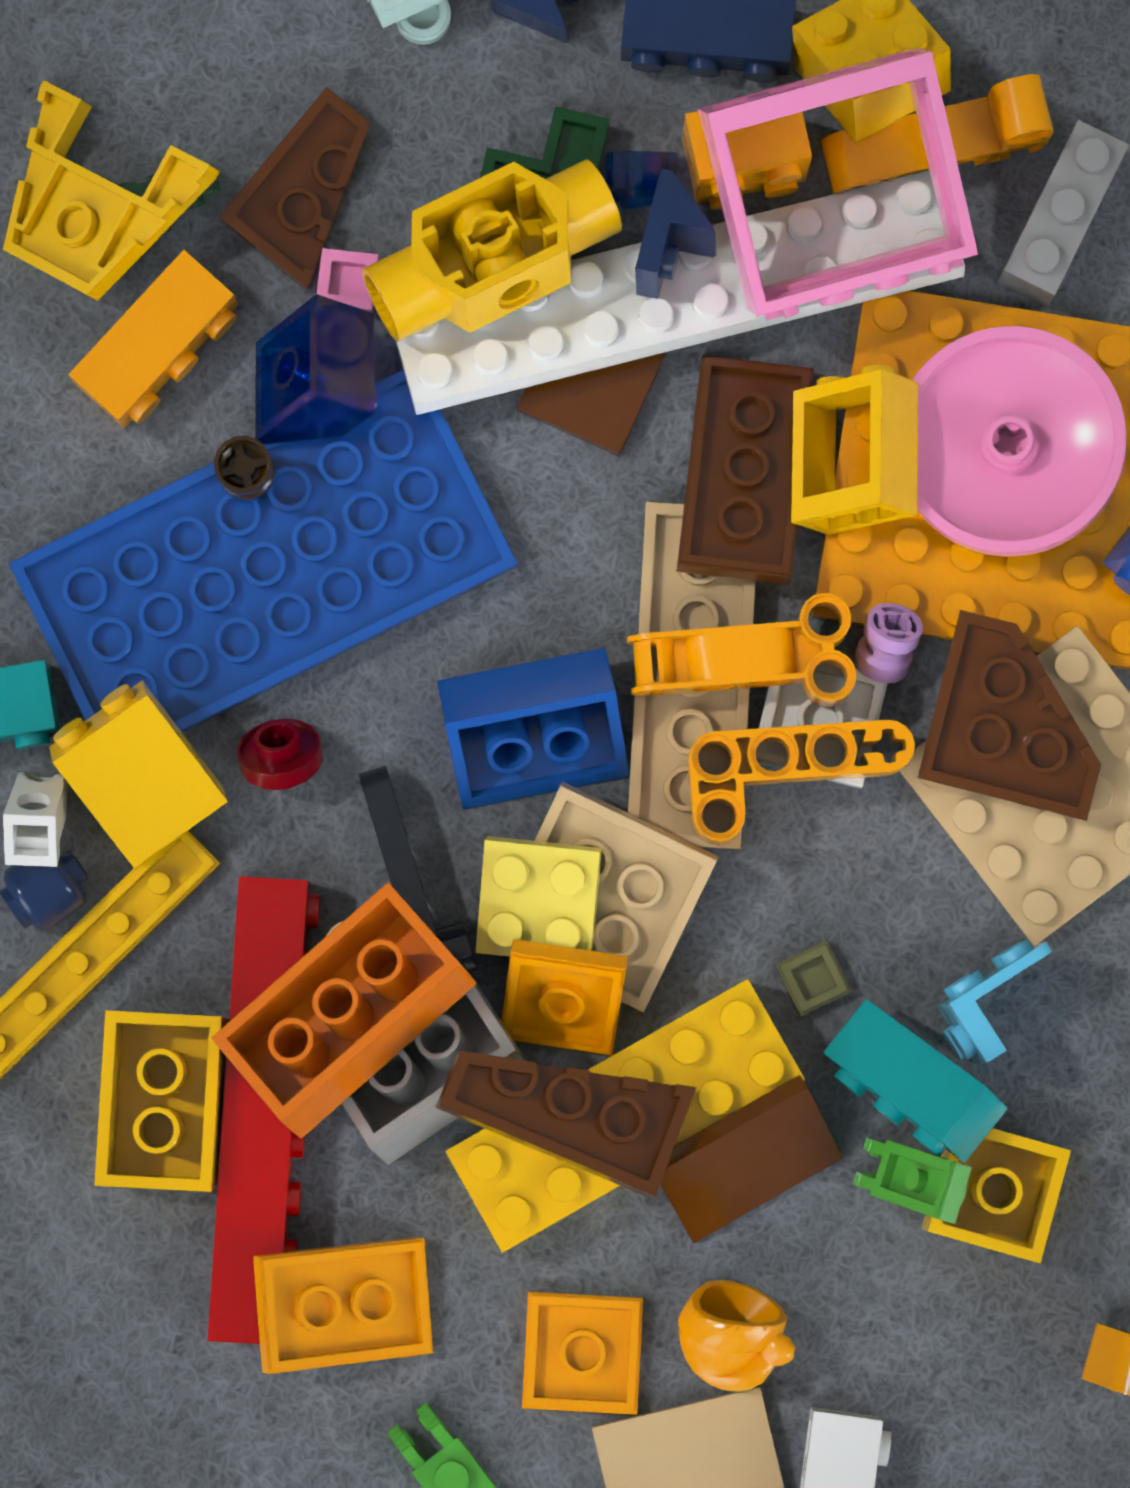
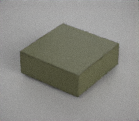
M827 940L775 965L800 1017L852 992Z

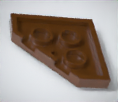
M960 610L918 778L1087 821L1101 763L1016 623Z

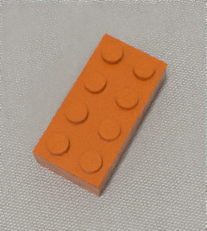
M388 882L220 1029L211 1039L277 1118L302 1139L471 990L477 982Z

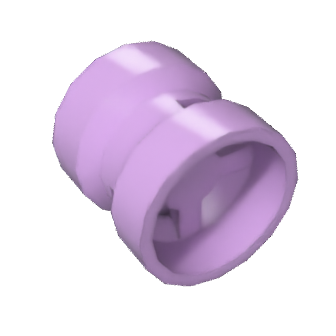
M881 603L874 606L867 615L864 624V635L859 640L854 654V663L857 669L864 676L881 683H896L903 680L908 674L912 663V651L918 646L923 632V624L920 617L909 608L895 603Z

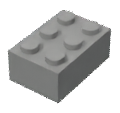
M478 984L342 1103L369 1148L387 1165H390L459 1118L435 1108L458 1052L467 1051L527 1061Z

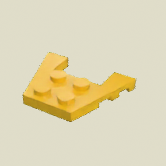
M43 80L37 97V101L42 103L37 128H30L26 145L31 150L25 181L18 180L3 250L98 301L216 180L220 172L211 165L170 145L142 197L65 158L92 106Z

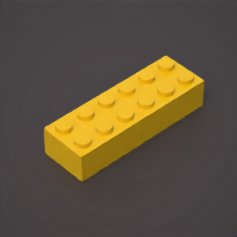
M748 979L588 1069L591 1073L647 1079L649 1082L668 1085L679 1084L697 1087L675 1145L796 1076L800 1075L803 1081L805 1080ZM485 1128L445 1151L502 1253L621 1186Z

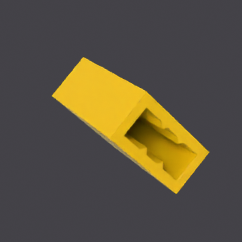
M143 680L132 688L125 684L112 691L102 700L100 706L103 709L86 721L76 718L67 723L54 735L53 740L55 743L49 746L54 766L133 868L139 866L228 802L222 784Z

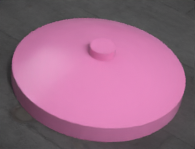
M1021 326L988 328L973 332L948 344L929 359L915 375L913 381L918 382L917 511L929 525L945 538L972 551L988 555H1031L1047 551L1074 538L1085 530L1107 506L1116 490L1124 467L1126 454L1125 418L1119 397L1108 376L1098 363L1077 345L1063 337L1035 328Z

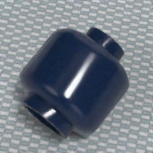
M69 850L59 857L57 867L10 866L4 873L6 887L0 891V894L24 928H28L33 924L40 930H49L83 907L86 895L81 884L89 879L77 858Z

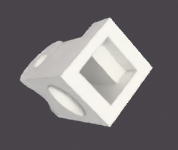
M18 773L3 813L5 865L57 867L60 857V838L67 814L68 782L61 774H56L53 777H37L32 773Z

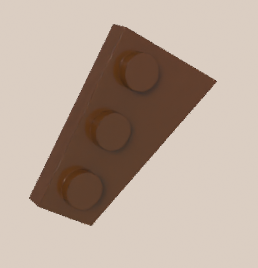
M326 87L219 216L220 221L304 290L308 289L370 122Z

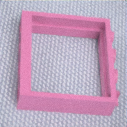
M917 47L698 108L746 306L756 316L765 315L766 320L781 316L788 318L799 313L798 305L818 299L822 306L842 303L854 298V289L871 284L875 285L876 290L895 288L909 282L908 274L928 268L932 275L951 272V268L962 266V259L978 255L932 51ZM909 82L945 236L763 286L726 133Z

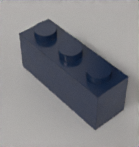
M625 0L620 60L631 61V68L642 72H661L665 70V64L687 66V73L698 77H717L721 75V69L743 71V78L754 82L776 81L777 74L788 75L796 0Z

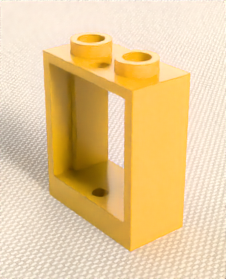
M870 365L863 367L861 374L847 378L839 376L822 377L817 380V385L793 391L791 523L830 535L916 516L918 484V382L895 374L893 367ZM870 403L869 483L835 490L836 411Z

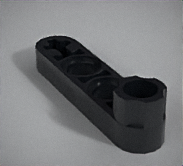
M387 766L359 773L391 886L469 973L477 971L463 921L435 929Z

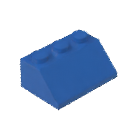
M605 648L437 680L462 809L558 791L562 782L573 787L630 777L616 691Z

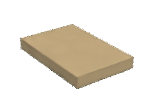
M760 1386L747 1391L732 1392L592 1426L606 1488H784Z

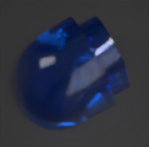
M612 151L606 153V184L615 202H620L622 209L650 207L661 169L672 170L677 175L679 153L661 151Z

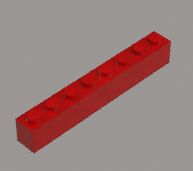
M239 876L229 1022L309 952L307 951L308 928L319 927L321 894L311 893V882L308 880ZM227 1057L207 1341L260 1344L253 1256L298 1251V1239H288L289 1216L300 1215L302 1182L291 1180L293 1158L304 1157L305 1136L302 1139L299 1138L277 1118Z

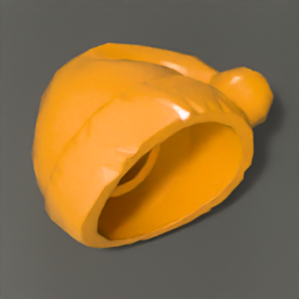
M732 1280L707 1281L692 1293L678 1317L679 1340L685 1360L696 1375L707 1384L718 1389L735 1392L751 1390L765 1382L775 1366H783L794 1358L796 1346L790 1337L783 1334L787 1323V1315L784 1309L773 1298L747 1284H740Z

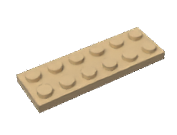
M646 502L638 634L752 625L755 581L676 572L684 504ZM651 647L653 680L658 682L656 649ZM750 688L657 696H634L628 798L629 814L700 848L741 849L742 828L735 838L720 845L707 843L700 839L694 831L691 821L687 763L690 749L694 742L703 734L713 731L747 729ZM719 745L705 746L698 754L699 765L708 774L719 775L730 767L729 754ZM712 802L704 807L702 819L709 830L722 833L732 828L734 814L727 804Z

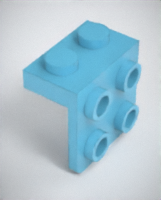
M1028 938L1022 942L1019 941L991 959L997 968L984 977L980 970L970 972L943 989L948 1000L938 1005L937 1008L950 1027L942 1031V1034L960 1061L966 1058L967 1060L970 1059L974 1065L984 1064L1007 1051L976 1003V1000L1051 953L1052 950L1047 942L1032 946Z

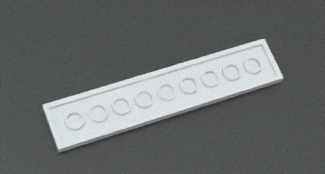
M930 170L896 178L891 182L884 181L844 191L840 194H832L746 216L763 286L945 236ZM725 221L712 225L716 232V256L707 257L679 251L675 276L673 280L663 279L659 299L636 295L635 266L641 243L571 260L570 284L471 333L447 319H443L398 342L396 341L415 413L419 415L964 277L965 264L962 259V266L951 268V272L932 275L929 268L908 274V283L891 289L876 290L875 285L871 284L854 289V298L848 301L822 306L818 299L798 305L799 313L788 318L781 316L766 320L765 315L756 316L747 309Z

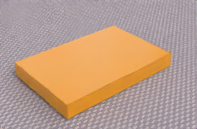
M410 1237L253 1256L262 1373L274 1374L433 1353L424 1238Z

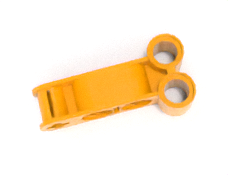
M823 592L813 595L805 602L799 613L798 621L652 632L628 636L626 638L627 644L633 645L636 687L631 688V695L657 696L802 684L804 694L812 703L829 708L837 706L848 698L856 683L857 673L854 663L847 655L834 650L843 641L850 628L851 613L849 606L839 596ZM819 608L833 611L839 619V630L829 636L815 633L809 626V614ZM651 647L656 649L658 682L653 680ZM826 664L839 668L844 676V687L835 693L821 691L814 683V670Z

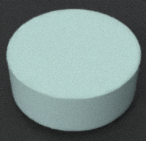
M448 0L396 22L399 32L404 38L416 44L425 45L438 41L446 34L451 23V10Z

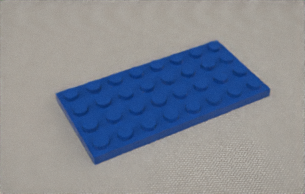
M404 369L258 440L266 447L274 463L275 478L272 487L267 493L255 500L243 501L233 498L228 494L215 473L213 462L8 563L85 721L103 709L100 704L112 691L125 684L132 688L143 680L183 733L518 567V563L441 410L416 415Z

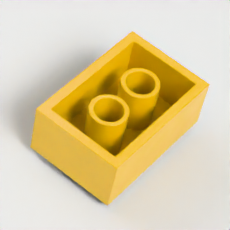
M105 1010L94 1186L203 1192L217 1190L225 1054L211 1037L227 1024V1017Z

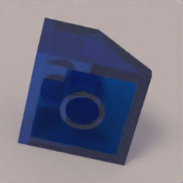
M316 294L256 342L255 439L262 444L343 437L375 413L378 392L375 388L374 359L377 354L378 345L374 337V313Z

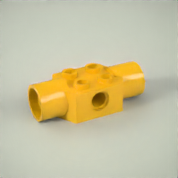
M585 159L546 179L516 162H512L413 210L411 245L363 268L362 276L379 317L390 335L397 342L443 319H447L471 333L570 284L571 256L621 232L622 222L615 200L604 178L590 160Z

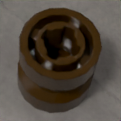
M235 436L225 441L216 452L214 458L215 473L224 490L233 498L243 501L255 500L265 495L272 487L275 478L274 463L266 447L257 439L249 436Z

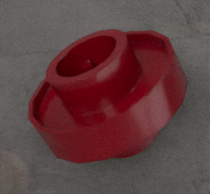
M295 719L271 720L255 726L242 737L237 747L241 774L249 783L262 789L286 790L308 781L318 772L323 762L319 734L311 725Z

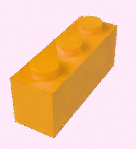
M183 250L68 375L77 387L123 428L132 419L137 424H140L159 405L161 399L156 393L167 381L172 378L177 383L194 368L199 360V357L194 352L208 337L217 341L234 324L237 315L232 311L238 306L235 295Z

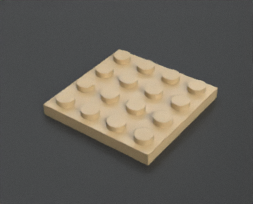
M1078 625L1040 653L1037 658L1101 763L1087 821L918 778L927 740L914 750V755L910 762L900 770L904 778L1033 946L1040 943L1130 875V693Z

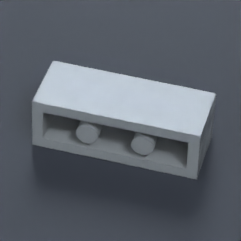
M1080 120L1077 121L997 281L998 284L1042 306H1049L1129 144Z

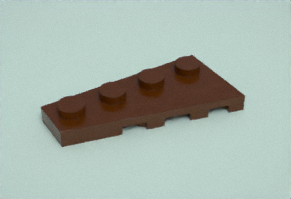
M460 1051L456 1054L435 1108L651 1198L657 1194L697 1087L679 1084L668 1085L649 1082L647 1079L627 1076L617 1077L591 1073L589 1070L559 1068L540 1065L531 1061Z

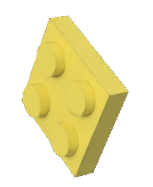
M487 836L484 842L476 953L510 956L513 939L593 951L602 848Z

